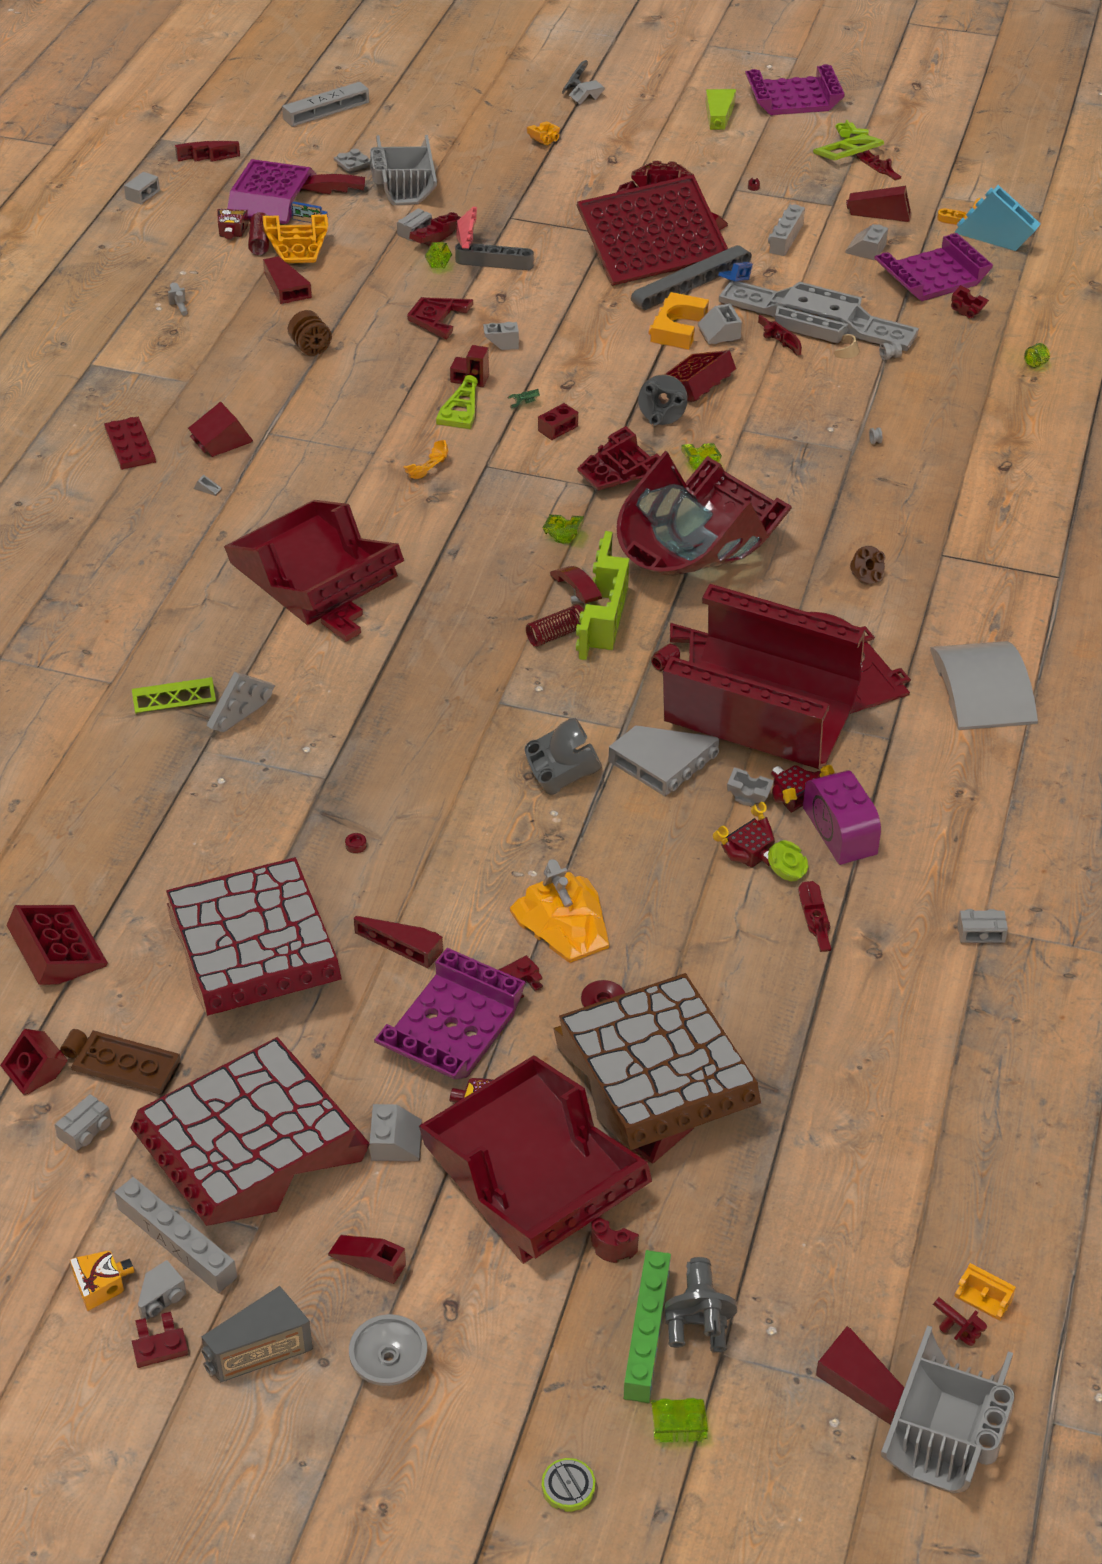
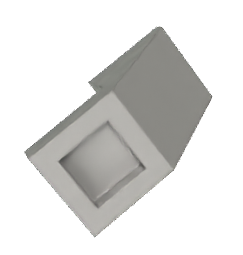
M596 80L578 84L569 96L580 105L588 95L596 100L605 90V87Z

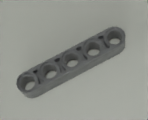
M460 243L455 245V262L461 265L531 270L534 267V252L529 248L473 243L467 249L462 248Z

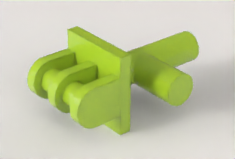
M848 120L845 123H837L835 126L840 136L848 139L850 134L868 135L869 132L868 129L856 128L854 123H850Z

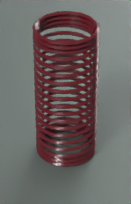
M263 212L253 214L250 219L248 249L255 255H263L269 249V238L262 226V217L268 215Z
M576 604L528 623L526 625L528 640L533 646L538 647L548 643V641L550 642L575 632L577 624L581 625L578 620L580 616L576 609L579 613L581 611L584 612V609Z

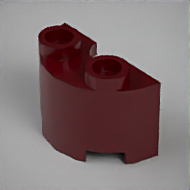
M960 285L952 294L951 308L963 316L973 318L979 314L989 300L980 295L978 297L972 296L971 290Z
M600 1217L591 1222L592 1246L595 1249L596 1255L604 1261L617 1263L619 1259L627 1257L631 1259L638 1252L639 1234L625 1228L614 1231L609 1227L610 1222Z

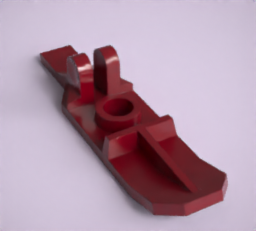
M870 150L856 154L863 163L878 173L885 174L895 181L901 179V176L892 169L890 158L881 160L879 155H873Z
M762 315L758 316V323L764 327L765 331L763 332V337L775 338L782 343L783 347L790 348L796 356L801 355L802 346L796 335L776 321L770 322Z
M814 881L802 882L798 887V893L808 930L816 937L820 952L831 951L828 938L831 926L821 896L820 886Z

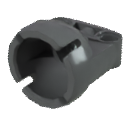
M576 718L566 720L552 732L537 740H531L525 745L524 750L535 777L549 795L558 793L561 788L581 777L594 774L602 767L592 744L589 743L576 749L584 744L587 739L584 729Z

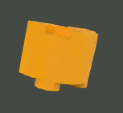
M548 121L540 123L539 127L535 125L527 127V134L530 135L531 139L544 145H549L553 141L556 142L560 136V127Z

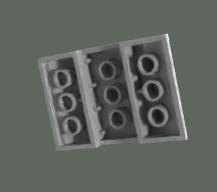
M1001 641L930 647L938 674L943 677L949 694V705L958 730L1038 723L1029 675L1021 655L1012 643Z

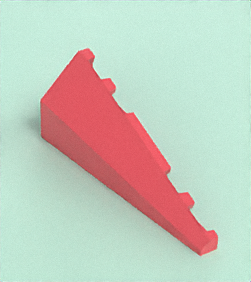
M474 206L457 220L456 238L462 248L469 249L473 243V229L477 217V207Z

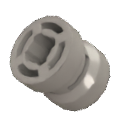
M898 340L892 341L890 344H880L879 352L882 360H888L891 357H901L902 346Z

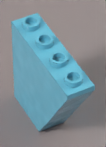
M999 185L994 189L991 187L985 194L986 198H981L975 204L977 206L976 209L971 208L966 214L967 218H962L957 223L958 228L955 230V233L1016 251L1036 231L1041 223Z

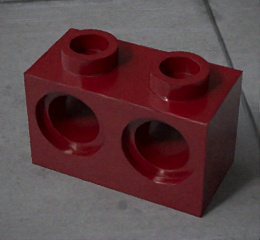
M565 403L538 416V431L550 440H554L578 427V411Z

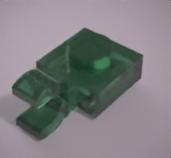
M539 389L522 392L521 394H511L508 396V399L513 398L516 402L510 405V408H516L523 401L526 404L535 402V398L540 396Z

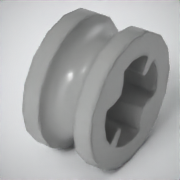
M877 427L876 430L874 428L869 430L871 444L876 442L878 444L882 443L883 436L880 427Z

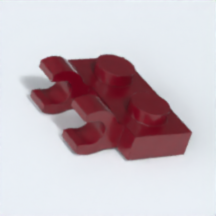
M527 955L498 969L522 981H527L534 991L543 987L539 982L543 979L539 973V967Z
M171 1311L161 1314L164 1333L149 1336L146 1318L135 1320L139 1339L132 1340L137 1368L189 1355L183 1328L175 1329Z

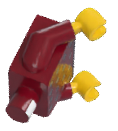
M797 765L785 771L779 766L775 767L771 772V776L774 778L772 788L774 801L778 804L783 803L791 813L803 806L806 782L835 774L833 766L825 765L820 771L816 772L804 770Z
M760 802L758 805L761 811L757 809L756 805L751 808L752 815L758 817L759 820L754 818L731 834H729L725 826L719 827L713 833V839L717 842H722L721 846L731 861L743 863L749 867H754L763 861L766 865L770 866L768 852L774 845L775 838L768 818L764 817L763 814L767 809L764 802Z

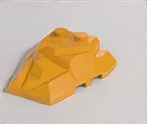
M327 214L311 215V225H280L279 216H263V228L277 254L286 263H315L328 231Z
M567 872L565 878H567L568 883L565 888L573 903L571 906L564 907L553 883L544 886L542 881L529 886L526 889V895L518 898L510 907V912L519 926L523 929L529 928L534 932L535 938L539 941L544 939L549 943L551 950L571 963L608 949L609 941L598 892L588 878L582 876L575 877L571 872Z

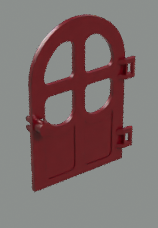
M809 612L850 624L846 620L831 614L822 612ZM866 626L861 627L868 634V636H864V660L862 662L861 681L850 714L910 695V691L904 684L910 682L911 679L902 668L891 670L868 643V641L874 640L875 637Z

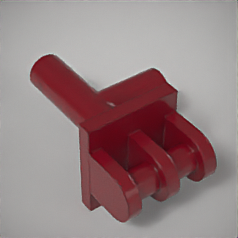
M940 1297L932 1304L947 1316L939 1325L942 1332L947 1333L955 1323L961 1328L954 1337L956 1341L959 1338L967 1345L973 1346L976 1342L975 1339H979L981 1332L987 1329L986 1323L977 1316L979 1312L976 1310L967 1320Z

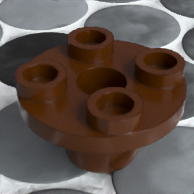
M874 546L859 548L850 563L853 575L865 584L881 581L885 569V554Z

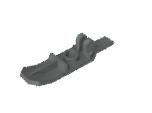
M587 60L582 61L563 88L562 94L570 88L574 90L581 83L579 78L587 68Z

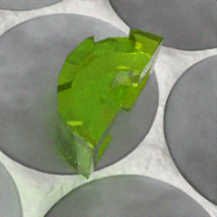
M714 443L702 444L699 448H695L693 444L681 445V451L694 471L707 456L717 462L722 457Z
M549 514L542 528L546 535L548 533L551 537L555 538V542L562 544L570 543L578 535L584 523V516H572L570 520H566L562 515Z

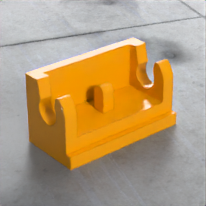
M970 1263L958 1283L960 1286L955 1292L954 1297L1001 1321L1013 1301L1016 1287Z

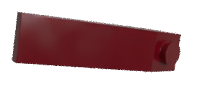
M355 916L353 918L355 934L428 969L443 952V937L436 932L422 927Z

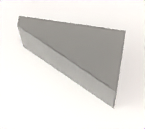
M204 474L194 487L195 490L214 496L222 489Z

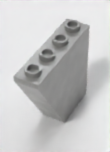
M634 726L609 746L608 761L663 796H667L670 792L675 791L685 780L690 779L692 774L698 769H702L709 760L714 759L718 755L719 738Z

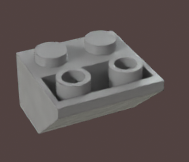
M731 304L714 306L698 322V327L708 344L741 339L742 321Z

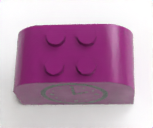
M850 770L807 781L803 809L837 863L842 865L877 855L881 836L880 818L876 807L855 775Z

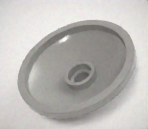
M380 1315L367 1320L357 1328L349 1344V1358L353 1369L361 1378L376 1385L391 1386L408 1381L421 1370L427 1357V1341L423 1331L415 1322L399 1315ZM392 1358L393 1360L386 1361L385 1359Z

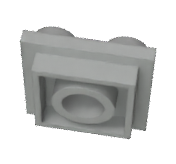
M351 149L348 153H339L334 157V161L349 174L368 168V165H370V159L362 154L359 149Z

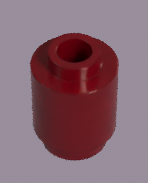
M669 643L653 654L651 663L657 670H664L671 656L680 659V650L677 646Z

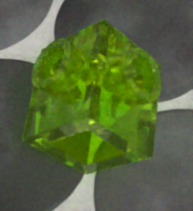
M433 242L425 258L431 268L445 269L452 253L447 243Z

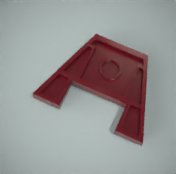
M421 297L407 314V320L447 340L453 332V326L443 324V320L451 310L468 313L473 306V299Z
M670 623V643H689V662L700 664L708 633Z

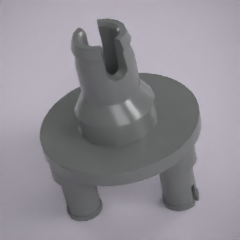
M664 374L653 376L640 389L638 396L639 408L651 425L652 423L654 426L673 423L686 410L688 403L687 391L684 385L673 376ZM660 394H667L668 400H664Z
M694 1257L690 1259V1262H687L686 1291L684 1294L675 1296L665 1303V1320L669 1330L668 1344L670 1347L679 1348L685 1346L684 1324H702L705 1327L704 1334L706 1336L710 1335V1351L718 1353L727 1350L725 1329L727 1328V1320L737 1313V1302L728 1295L717 1293L713 1288L710 1267L712 1265L708 1258Z

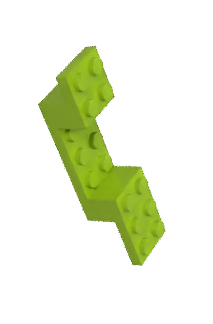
M605 531L604 538H600L599 550L596 553L597 562L593 564V574L596 576L593 577V581L602 597L609 598L611 602H607V606L586 604L584 612L581 611L579 619L581 625L577 624L576 636H579L576 642V651H579V659L587 660L590 647L613 650L628 591L629 558L612 556L613 532Z

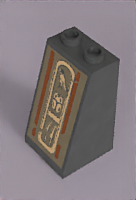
M278 1286L201 1336L203 1344L201 1352L206 1360L203 1363L208 1374L210 1376L215 1375L220 1383L304 1354L313 1349L309 1319L281 1286Z

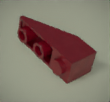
M340 1235L328 1253V1256L391 1284H395L406 1266L405 1248L382 1238Z

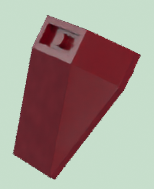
M652 161V163L632 171L631 179L639 187L694 174L674 161H669L668 164L662 163V161Z

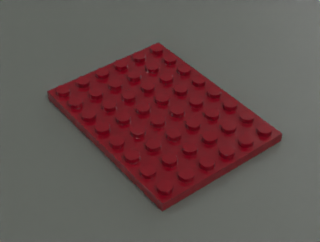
M694 175L577 201L576 204L612 286L684 269L728 249Z

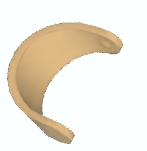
M844 334L841 342L851 345L843 349H837L834 352V355L838 358L856 357L860 351L856 337L851 334Z

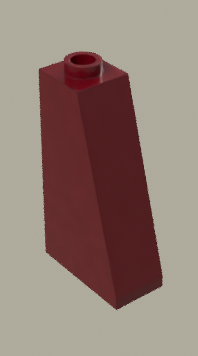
M906 186L850 193L849 199L846 200L847 209H850L851 215L910 222L911 208Z
M279 256L263 259L264 274L280 304L312 298L311 283Z
M846 1326L818 1361L816 1376L891 1425L905 1387L856 1333Z

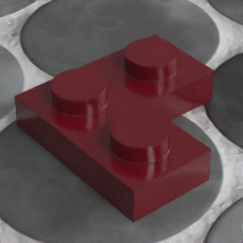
M349 600L322 616L321 624L347 642L361 634V627L353 621L363 615V609Z

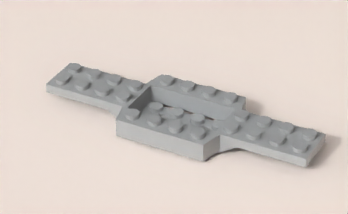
M731 280L719 295V302L775 317L777 323L789 331L827 340L832 343L840 342L844 334H851L858 339L877 344H890L892 341L898 340L902 346V351H908L919 331V328L871 316L861 307V297L803 282H798L793 287L774 291Z

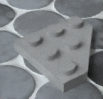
M234 672L206 726L220 732L227 731L266 704L272 695L275 685L268 681Z

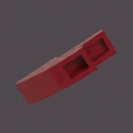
M454 212L431 219V225L410 232L409 239L420 244L436 245L449 237L457 229V220L461 217Z

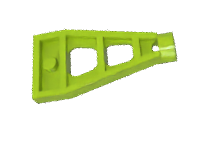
M466 376L462 385L440 408L436 418L437 425L471 429L475 419V388L478 383L474 376ZM460 396H467V397H470V399H469V400L459 399V397H460ZM454 406L466 407L467 412L452 410Z

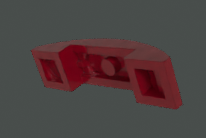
M568 566L550 572V576L558 582L566 581L576 589V597L585 604L602 599V594L598 587L582 569L576 566Z

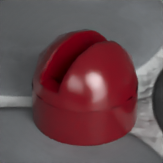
M753 177L749 179L748 189L751 191L759 190V179H753Z

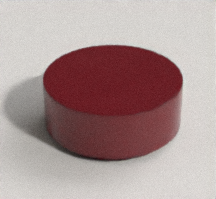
M361 833L348 835L345 839L347 851L350 853L363 852L367 847L366 837Z

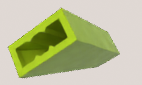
M706 89L705 103L710 130H725L735 105L736 89Z

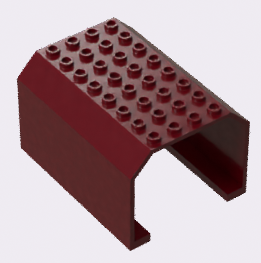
M709 584L702 597V603L708 605V638L700 664H695L676 657H670L663 670L664 721L816 769L822 768L827 764L855 702L861 681L865 629Z

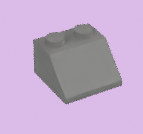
M874 224L856 234L845 253L875 260L874 256L880 255L886 246L888 228Z
M373 1104L370 1133L371 1161H419L421 1143L419 1125L422 1124V1119L395 1104Z

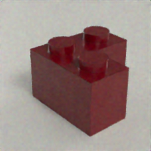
M472 345L466 358L455 357L450 367V382L462 384L466 376L472 375L478 381L476 387L484 388L489 377V347Z

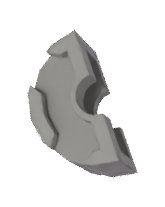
M734 767L727 783L728 792L731 791L735 796V801L743 805L754 806V803L765 802L774 780L762 776L755 779L750 777L747 771Z

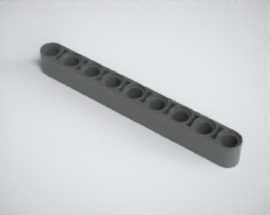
M736 245L635 290L631 295V301L641 309L647 310L663 303L665 298H668L670 292L683 294L721 277L718 276L719 272L732 271L734 263L750 262L752 254L740 245Z

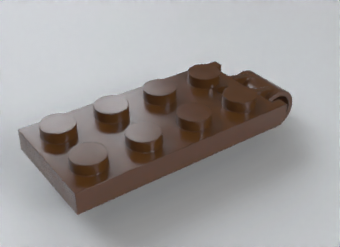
M72 1029L60 1047V1051L64 1056L72 1059L76 1058L71 1066L72 1071L159 1095L162 1094L181 1060L178 1053L94 1030L87 1039L83 1031Z

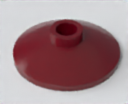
M594 981L583 989L581 1003L583 1007L624 994L625 991L619 984L613 981Z

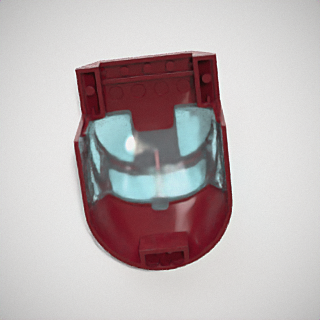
M664 451L624 501L617 519V538L625 555L640 568L671 576L685 574L709 567L734 563L749 556L767 540L792 509V506L779 498L772 500L725 472L720 463L708 456L685 483L669 453Z

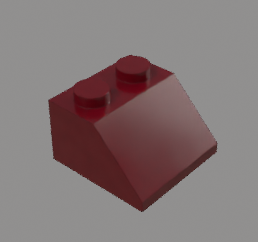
M24 1028L0 1066L22 1094L28 1095L55 1080L68 1060L45 1031Z

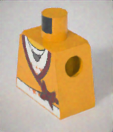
M103 1251L70 1259L72 1272L87 1311L121 1294L124 1291L121 1277L134 1273L130 1258L115 1263L111 1251Z

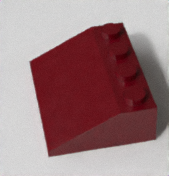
M730 350L694 353L664 375L677 378L684 385L688 400L694 402L699 400L702 394L708 393L710 388L719 385L722 379L731 376V373L736 370V366Z
M75 905L14 906L6 926L38 985L61 984L107 966V960Z

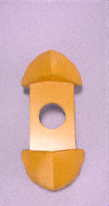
M440 440L434 443V447L428 455L430 459L422 466H416L415 464L404 465L403 468L408 476L413 479L423 478L428 470L439 462L443 463L449 452L446 441Z

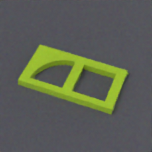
M860 134L813 149V153L835 161L884 145V140ZM853 144H865V145L856 146V145H853ZM837 148H842L846 150L837 154L830 152L831 150Z

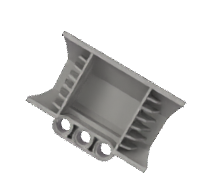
M376 135L377 147L370 149V167L373 182L384 184L386 196L392 205L419 204L437 186L428 135H425L422 145L418 147H381L380 136Z
M927 1325L882 1448L881 1456L912 1479L950 1493L966 1491L970 1487L977 1463L992 1464L998 1457L1013 1409L1014 1392L1010 1387L1004 1385L1013 1353H1007L1001 1369L995 1375H991L988 1380L982 1378L983 1371H980L978 1376L971 1374L970 1367H968L966 1372L959 1370L958 1363L955 1368L951 1367L936 1343L932 1327Z

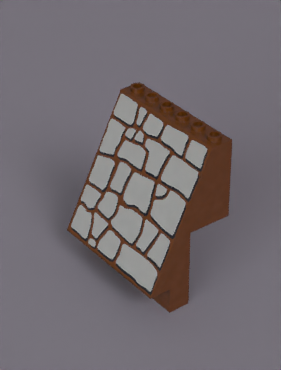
M686 973L559 1015L561 1026L553 1028L558 1050L589 1077L597 1119L629 1150L761 1104L757 1080Z

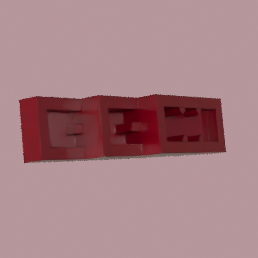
M201 141L175 145L177 161L193 159L196 162L210 159L213 162L240 157L239 141Z
M349 174L311 175L305 181L302 189L331 195L332 190L347 193L348 187L364 191L365 177Z

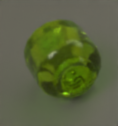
M1036 343L1028 347L1024 353L1025 362L1033 368L1044 365L1050 358L1049 349L1042 343Z

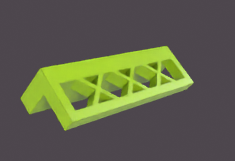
M212 677L132 689L135 713L216 702ZM210 688L211 698L202 699L196 694L199 689ZM179 692H190L192 696L188 701L182 702L176 697ZM168 694L172 697L168 704L163 705L156 700L159 695ZM148 697L152 700L147 707H138L137 698Z

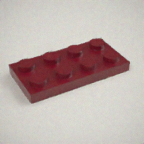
M139 416L104 423L106 434L121 470L156 463L154 452Z

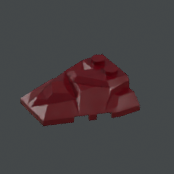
M625 426L612 433L608 437V442L604 446L600 445L598 452L595 455H590L577 468V472L599 491L643 478L660 456L656 453L650 457L638 446L636 434Z

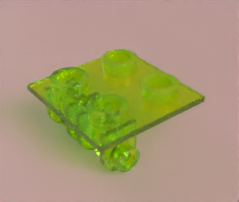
M663 1398L651 1400L654 1440H659V1443L673 1442V1433H675V1442H678V1433H682L683 1442H686V1432H688L689 1442H702V1439H707L708 1424L704 1399L670 1400Z

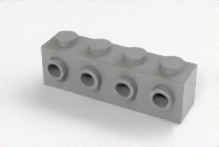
M790 204L787 210H784L782 218H779L778 225L774 226L773 233L769 235V253L781 256L786 255L804 224L805 207Z

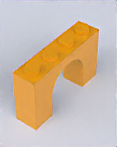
M670 292L668 298L664 300L663 307H660L658 316H655L653 325L649 327L650 342L689 350L694 342L695 326L676 323L673 320L688 319L699 322L708 313L709 299Z

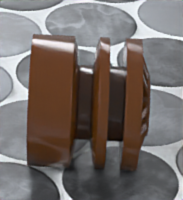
M312 310L300 311L289 321L287 327L288 335L304 354L309 356L321 354L330 345L332 332Z

